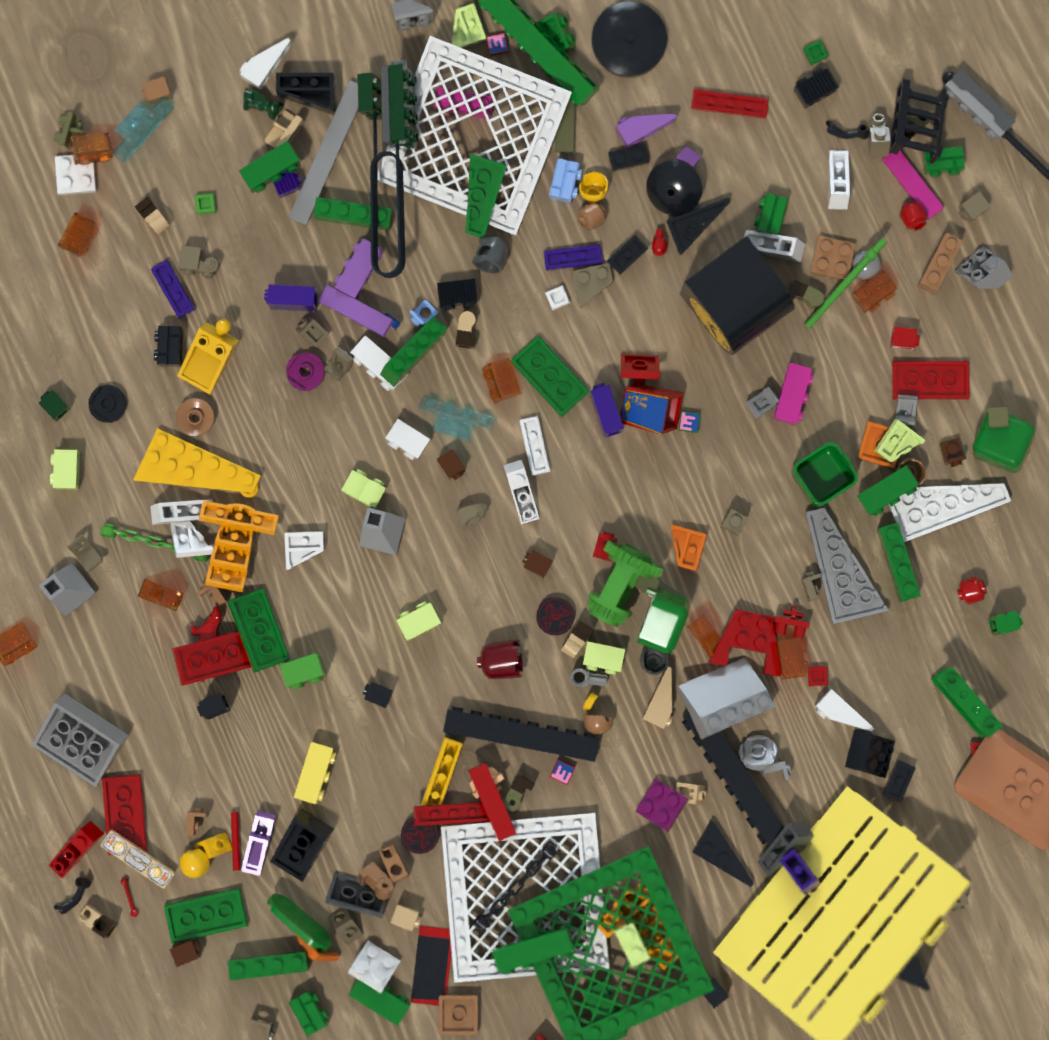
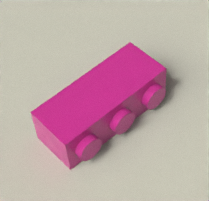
M437 87L436 98L446 94L444 88ZM460 91L450 95L454 105L464 101ZM463 92L466 100L476 96L474 93ZM484 95L480 97L484 107L493 103L491 96ZM448 97L438 101L442 111L452 107ZM478 99L468 102L472 112L481 109ZM434 103V111H439L436 103ZM465 104L456 108L458 115L465 116L469 114ZM492 107L486 109L489 119L491 118ZM453 109L450 110V111H448V112H446V113L455 114L454 111H453ZM483 111L470 116L486 119Z
M794 363L788 364L773 420L794 426L797 424V421L801 422L804 413L801 410L802 403L806 404L809 395L806 392L807 385L811 386L814 374H811L812 368Z

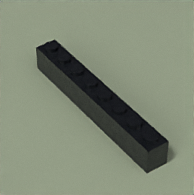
M452 706V710L447 709L443 729L445 733L593 762L596 760L599 744L596 734L585 732L584 736L577 735L576 730L566 729L565 732L558 731L556 726L547 725L546 728H541L539 723L528 721L527 725L520 724V719L509 717V720L505 721L501 720L500 715L490 714L489 717H484L482 712L471 710L469 714L463 712L464 708Z
M688 712L682 716L684 719L682 724L687 731L691 730L695 736L692 739L698 748L702 746L705 750L703 754L709 764L711 762L716 767L714 770L719 780L724 779L727 784L724 786L730 796L734 794L738 800L735 802L741 813L745 811L748 816L746 821L752 829L754 827L757 829L759 834L756 836L762 845L766 843L767 846H770L784 829V826L722 732L720 731L701 739Z

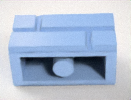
M557 159L549 193L550 199L571 203L572 198L576 199L578 187H575L576 180H580L582 169H579L580 163Z

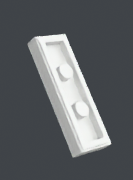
M538 416L519 420L531 475L549 473L550 468Z

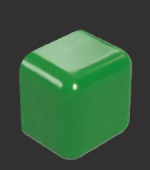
M987 412L973 443L975 458L1010 473L1019 472L1028 457L1035 438L1033 424L1008 414L1009 427L989 429Z
M828 442L804 457L791 470L793 479L809 503L814 507L824 506L855 485L858 480L857 472L851 465L852 462L834 442Z
M648 587L646 592L653 594L654 597L641 627L637 643L668 654L676 648L688 618L690 604L687 599L661 588L656 590Z

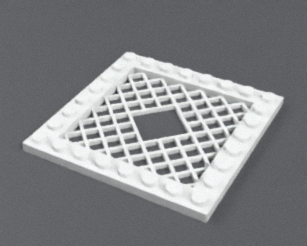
M429 36L415 73L417 77L415 93L418 98V103L415 105V112L418 115L416 127L420 134L419 139H422L425 148L417 152L415 149H412L413 154L406 157L407 149L399 150V158L406 171L403 170L404 191L467 215L468 195L464 193L468 192V189L462 191L458 181L466 177L469 180V172L465 163L469 162L470 158L463 161L449 126L483 111L498 146L476 156L480 157L487 154L489 160L493 161L489 152L499 149L503 158L495 162L505 161L508 171L505 172L504 176L510 173L514 182L506 187L503 186V183L501 184L499 192L503 191L507 201L499 205L495 203L489 225L517 235L572 92ZM441 61L447 63V64H445V65L439 67L440 64H441ZM452 66L465 71L456 75ZM449 67L453 76L443 80L440 70ZM467 73L471 83L461 87L457 77ZM470 73L483 78L473 82ZM436 74H438L441 82L432 85ZM455 79L458 89L449 93L445 83ZM488 80L500 85L491 89ZM485 81L488 91L479 94L475 84ZM443 85L446 94L436 98L433 88ZM472 86L476 96L466 100L463 90ZM505 87L518 92L509 96ZM503 88L506 98L496 101L493 91ZM460 91L464 101L454 105L450 95ZM429 92H431L434 100L426 103ZM490 93L494 103L484 107L480 97ZM523 94L536 99L527 103ZM520 95L524 104L514 108L511 98ZM448 97L452 107L442 111L438 101ZM478 99L481 109L472 112L468 102ZM508 100L512 110L502 114L498 104ZM541 101L547 103L545 110L543 108ZM538 102L542 111L532 115L528 106ZM436 103L439 112L429 116L426 106ZM465 104L469 114L459 117L456 108ZM496 106L499 116L489 119L486 109ZM525 107L529 117L520 121L516 111ZM424 109L427 118L419 121L422 110ZM453 109L457 119L447 123L443 113ZM513 113L517 122L507 126L504 116ZM441 115L445 125L435 129L431 119ZM542 115L537 128L533 118ZM501 118L505 128L495 132L491 122ZM531 120L534 130L525 133L521 124ZM429 121L432 130L423 134L419 124ZM518 125L522 135L513 139L509 129ZM446 127L450 137L440 141L436 131ZM506 131L510 140L500 144L497 134ZM434 133L438 143L428 147L424 137ZM535 133L530 146L526 136ZM524 137L528 147L518 151L514 141ZM452 140L455 150L445 153L442 144ZM512 143L515 153L506 157L502 147ZM388 145L386 151L396 154V150H393ZM439 145L443 155L433 159L429 149ZM427 151L430 161L421 164L417 155ZM528 151L523 164L519 154ZM457 152L461 162L451 166L447 156ZM517 155L521 165L511 169L507 159ZM385 156L378 170V181L397 188L396 159L393 156ZM415 156L418 166L409 170L405 160ZM445 158L448 168L439 171L435 162ZM432 163L436 173L427 177L423 167ZM462 165L466 175L456 178L453 168ZM522 168L516 181L513 172ZM420 169L423 177L415 175L411 172ZM450 170L454 180L444 184L440 174ZM438 176L441 185L428 179ZM455 183L458 188V191L450 189L446 186ZM515 186L509 199L506 189ZM508 204L506 210L499 208L501 206Z
M595 813L511 820L517 834L501 840H508L502 848L494 843L498 841L491 822L441 826L454 983L536 975L533 967L524 970L522 967L515 968L514 973L504 975V972L498 973L494 959H485L499 941L504 945H508L502 940L508 931L517 937L512 943L520 940L519 935L511 929L513 922L507 926L500 920L505 912L509 910L506 906L498 917L492 915L495 921L489 928H486L487 931L481 938L472 932L475 928L474 925L469 930L468 915L474 920L476 919L470 913L476 904L485 910V915L489 913L493 903L502 896L522 870L526 873L525 867L531 860L533 862L536 861L533 857L540 849H543L542 846L548 839L557 845L556 851L560 847L568 855L561 863L556 858L552 859L558 864L553 873L544 867L549 861L548 858L542 863L541 869L550 875L544 884L535 876L531 877L545 890L550 891L546 884L551 878H554L561 885H564L571 876L577 879L578 877L574 872L579 866L581 867V876L599 869L600 861ZM578 834V841L571 835ZM565 835L560 843L551 837ZM546 837L540 845L532 838ZM568 837L576 843L570 852L562 846ZM527 839L521 847L513 841ZM529 840L538 847L532 855L523 849ZM488 842L483 850L474 844ZM510 842L518 848L512 857L503 851ZM462 844H469L463 851ZM490 844L499 850L493 859L485 853ZM471 846L480 852L474 860H471L465 854ZM578 846L580 861L572 855ZM520 851L529 857L523 866L514 860ZM501 853L510 859L503 868L495 862ZM481 855H484L490 861L484 870L475 863ZM463 857L471 863L465 871ZM569 857L578 863L572 871L563 865ZM511 862L520 868L514 877L505 870ZM492 863L501 870L495 878L486 872ZM473 865L481 871L475 880L467 874ZM561 867L569 873L563 882L555 876ZM503 872L511 878L505 887L496 881ZM483 874L492 880L486 889L477 883ZM465 876L473 882L467 890ZM494 883L503 889L496 898L488 892ZM474 885L483 891L477 900L468 893ZM485 893L494 900L488 908L479 902ZM593 893L583 897V899L581 898V900L590 903ZM596 894L592 904L603 908V896ZM467 896L474 901L469 909L467 907ZM581 903L576 908L575 912H578L579 909L584 905V911L586 914L588 905ZM566 905L569 910H572L569 905ZM591 907L588 917L598 920L601 910ZM552 911L551 913L554 915L551 918H555L557 911ZM558 916V919L562 922L568 923L569 918L565 921L561 916ZM542 920V923L544 924V927L542 929L545 930L547 927L551 929V926L549 924L552 921L549 920L546 923L544 920ZM586 920V931L593 933L596 924ZM497 922L506 928L500 937L491 930ZM598 928L586 961L609 969L607 938ZM571 929L574 931V934L571 936V938L573 939L576 935H578L579 931ZM488 933H491L497 939L491 947L482 941ZM581 934L580 937L585 940L583 945L587 944L589 946L592 936L587 935L586 938ZM470 935L478 941L472 949ZM480 943L488 949L482 958L474 952ZM582 947L576 948L573 956L584 959L587 950L581 951ZM472 954L479 960L472 961ZM558 956L556 964L566 967L570 957L560 959V956ZM572 959L569 969L580 971L582 962ZM585 964L583 971L595 970V967ZM556 967L558 973H564L565 970Z

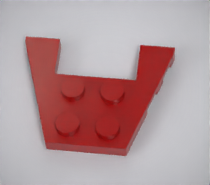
M738 609L734 610L708 663L727 666L729 649L733 647L765 654L762 674L781 677L773 617Z

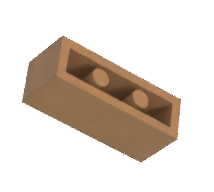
M947 232L944 234L917 285L918 287L933 295L938 291L963 240Z

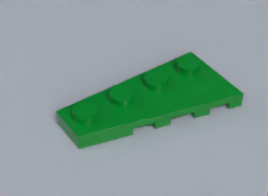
M470 154L465 233L485 238L507 165Z

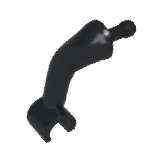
M826 121L828 126L827 133L838 138L851 139L859 137L860 139H867L869 137V130L866 129L865 124L859 125L858 130L843 131L837 125H831L830 121Z
M76 878L75 884L78 889L73 898L66 903H62L60 906L55 905L54 909L59 910L60 914H66L80 902L85 889L90 887L91 881L89 879Z

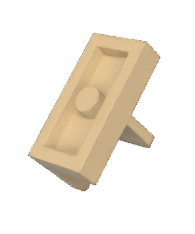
M284 111L278 121L273 123L274 127L265 138V143L273 148L280 146L286 141L290 144L304 124L303 119L298 115L294 116L288 111Z

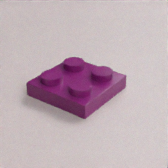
M655 779L635 812L669 832L689 799Z

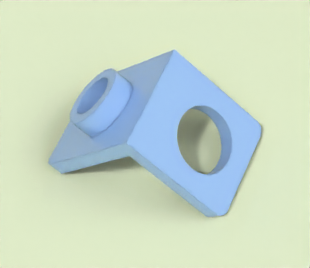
M426 300L414 311H409L410 320L417 327L419 325L423 327L433 316L436 317L438 315V311ZM429 308L431 310L430 317L422 318L420 316L421 309Z

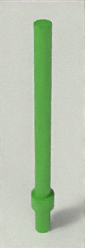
M883 238L872 249L869 248L867 250L866 256L806 321L805 325L808 328H811L870 261H874L878 257L879 251L887 244Z

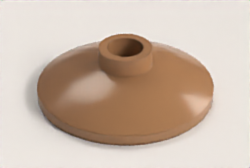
M188 399L178 407L176 412V423L179 429L189 436H201L207 433L214 422V412L211 406L202 399ZM194 415L199 416V420L196 422L192 420Z

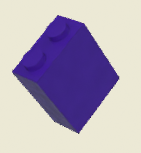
M268 284V289H265L264 301H266L270 309L316 312L317 291L315 287Z
M604 383L593 386V389L590 391V398L603 437L607 438L622 433L624 428L610 386H605Z

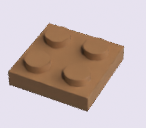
M818 236L810 274L843 281L850 273L856 244Z
M439 995V1035H478V995Z

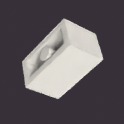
M397 419L386 436V440L389 441L387 445L395 450L400 448L405 451L403 455L412 461L414 458L419 460L431 442L428 437Z

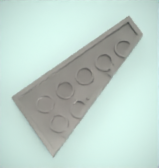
M821 508L805 512L819 572L822 574L821 580L832 624L889 611L860 563L849 549L846 541L839 533L826 509Z

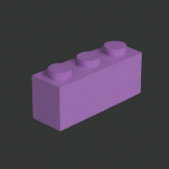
M364 238L361 242L358 241L353 248L354 255L346 260L343 274H339L334 282L336 290L356 300L374 271L371 265V242ZM378 246V262H379L380 258L382 257V255H383V253H384L383 249L380 248L379 246Z

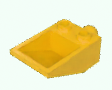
M227 319L218 320L216 327L206 322L198 329L177 374V377L208 394L212 393L239 343L238 339L227 334L231 329V324Z

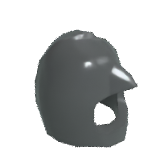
M494 236L480 238V246L472 260L473 265L484 272L500 273L505 267L508 258V248L505 241L500 237Z

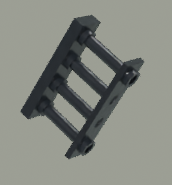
M903 79L896 93L889 153L897 155L901 148L907 147L930 153L929 163L933 164L937 157L940 158L943 147L940 145L944 109L948 103V98H946L947 90L943 89L938 97L912 91L910 88L911 80ZM911 98L936 105L935 113L910 107L908 100ZM909 114L934 121L933 129L910 124L906 121V116ZM910 131L932 137L931 145L907 140L904 137V133Z

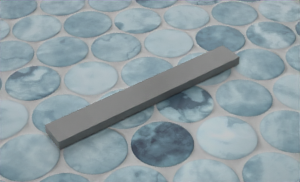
M350 80L289 215V219L305 226L309 222L315 208L316 197L321 195L357 114L358 83Z

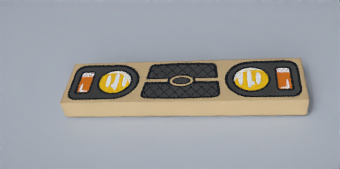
M113 829L110 830L100 844L102 848L163 889L175 874V871Z

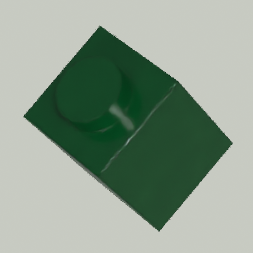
M53 390L45 392L40 397L41 401L39 404L56 422L71 409Z

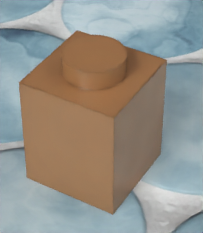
M164 76L143 83L142 95L145 101H149L150 105L172 99L167 80Z

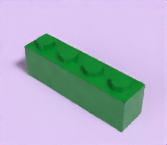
M316 197L313 214L315 220L371 228L370 205ZM378 206V230L390 231L393 215L392 208Z
M433 316L384 365L380 375L395 387L443 338L447 328Z
M898 522L878 528L877 532L899 603L920 597L921 595Z
M565 927L494 948L492 954L498 973L504 972V975L514 973L515 968L522 967L524 970L534 967L533 963L541 961V964L553 961L552 957L560 956V959L569 957L575 948L569 928Z
M307 950L230 959L228 961L230 981L307 972L309 970Z

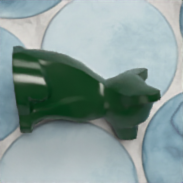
M246 88L244 91L243 110L248 111L250 108H255L260 112L267 111L269 118L275 120L276 115L281 111V106H284V103L277 101L269 102L262 93L256 90Z

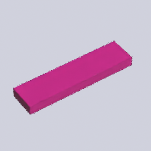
M901 151L897 155L890 153L889 157L882 159L911 199L922 205L928 215V220L944 208Z

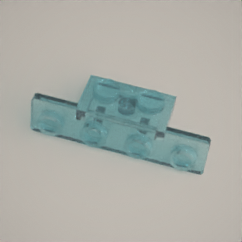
M164 97L151 110L139 102L114 130L124 140L113 151V154L124 164L172 112L174 107Z
M422 398L419 409L437 414L433 431L470 441L474 424L493 429L496 420L488 414H478L467 408H457L450 403H439L432 398Z

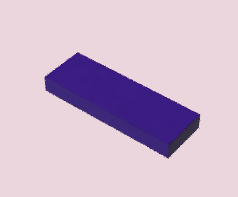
M600 244L544 251L546 271L603 263Z
M168 260L151 268L153 275L178 319L193 312L195 308Z

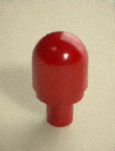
M656 229V238H653L652 252L656 256H663L667 252L666 238H663V229Z

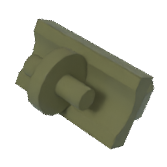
M69 111L67 114H61L58 122L59 125L64 126L63 132H56L53 140L63 147L73 150L75 142L79 141V137H85L87 133L82 130V117Z

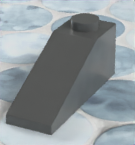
M788 822L758 861L767 876H771L783 866L779 860L792 850H796L798 853L804 850L813 839V833L805 822Z

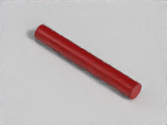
M231 812L233 871L241 870L238 812Z

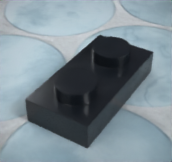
M645 144L608 152L612 172L649 164Z
M634 235L607 262L621 275L648 248Z
M897 760L882 795L901 803L916 767Z

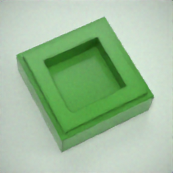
M214 193L195 195L197 215L216 213Z

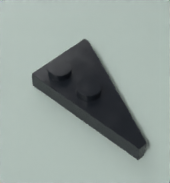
M729 197L666 221L679 256L693 244L729 205Z
M711 820L692 853L752 887L753 881L716 824Z

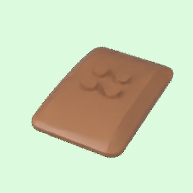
M998 730L989 739L985 736L954 784L955 792L1037 848L1042 850L1049 849V762L1001 730Z

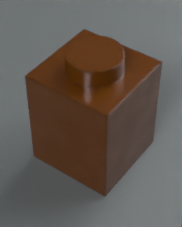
M453 449L437 458V462L449 480L452 478L457 480L464 475L465 467Z
M532 550L531 554L527 552L522 561L525 563L524 568L543 579L553 563L552 560Z
M194 939L171 948L170 952L176 967L199 959L202 950L199 943H195Z

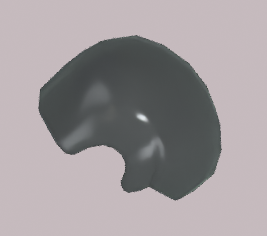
M646 647L640 655V665L646 673L658 675L664 672L668 666V654Z

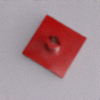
M621 354V378H633V384L644 385L645 379H659V356Z

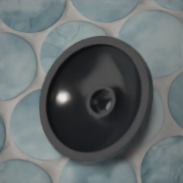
M673 159L663 161L653 168L647 178L646 190L648 198L655 208L665 214L679 216L692 211L698 205L703 193V183L694 167L684 161ZM669 189H673L675 194H671Z

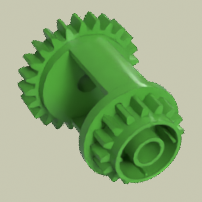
M608 540L604 550L609 553L608 558L614 561L616 565L602 593L589 592L590 600L587 607L590 608L588 612L591 615L617 627L619 624H624L627 617L631 618L633 614L631 610L624 606L639 577L643 576L651 579L654 576L659 578L664 569L653 562L651 556L625 543L619 545Z

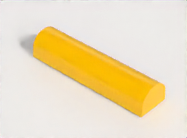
M447 737L443 738L421 805L443 803L463 743Z

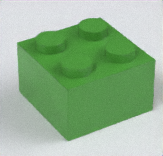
M318 653L280 665L286 687H292V690L305 687L304 683L309 681L311 684L323 681L322 677L326 676L320 654Z

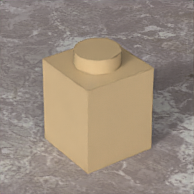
M397 904L391 924L413 931L414 927L418 928L422 917L418 916L419 911Z

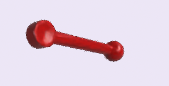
M122 878L120 883L124 886L127 895V899L131 908L130 915L132 917H136L138 915V911L134 908L133 901L127 886L128 880L126 878Z

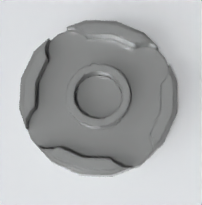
M765 735L750 736L740 745L739 757L741 763L751 770H765L771 767L777 760L778 750L776 743Z

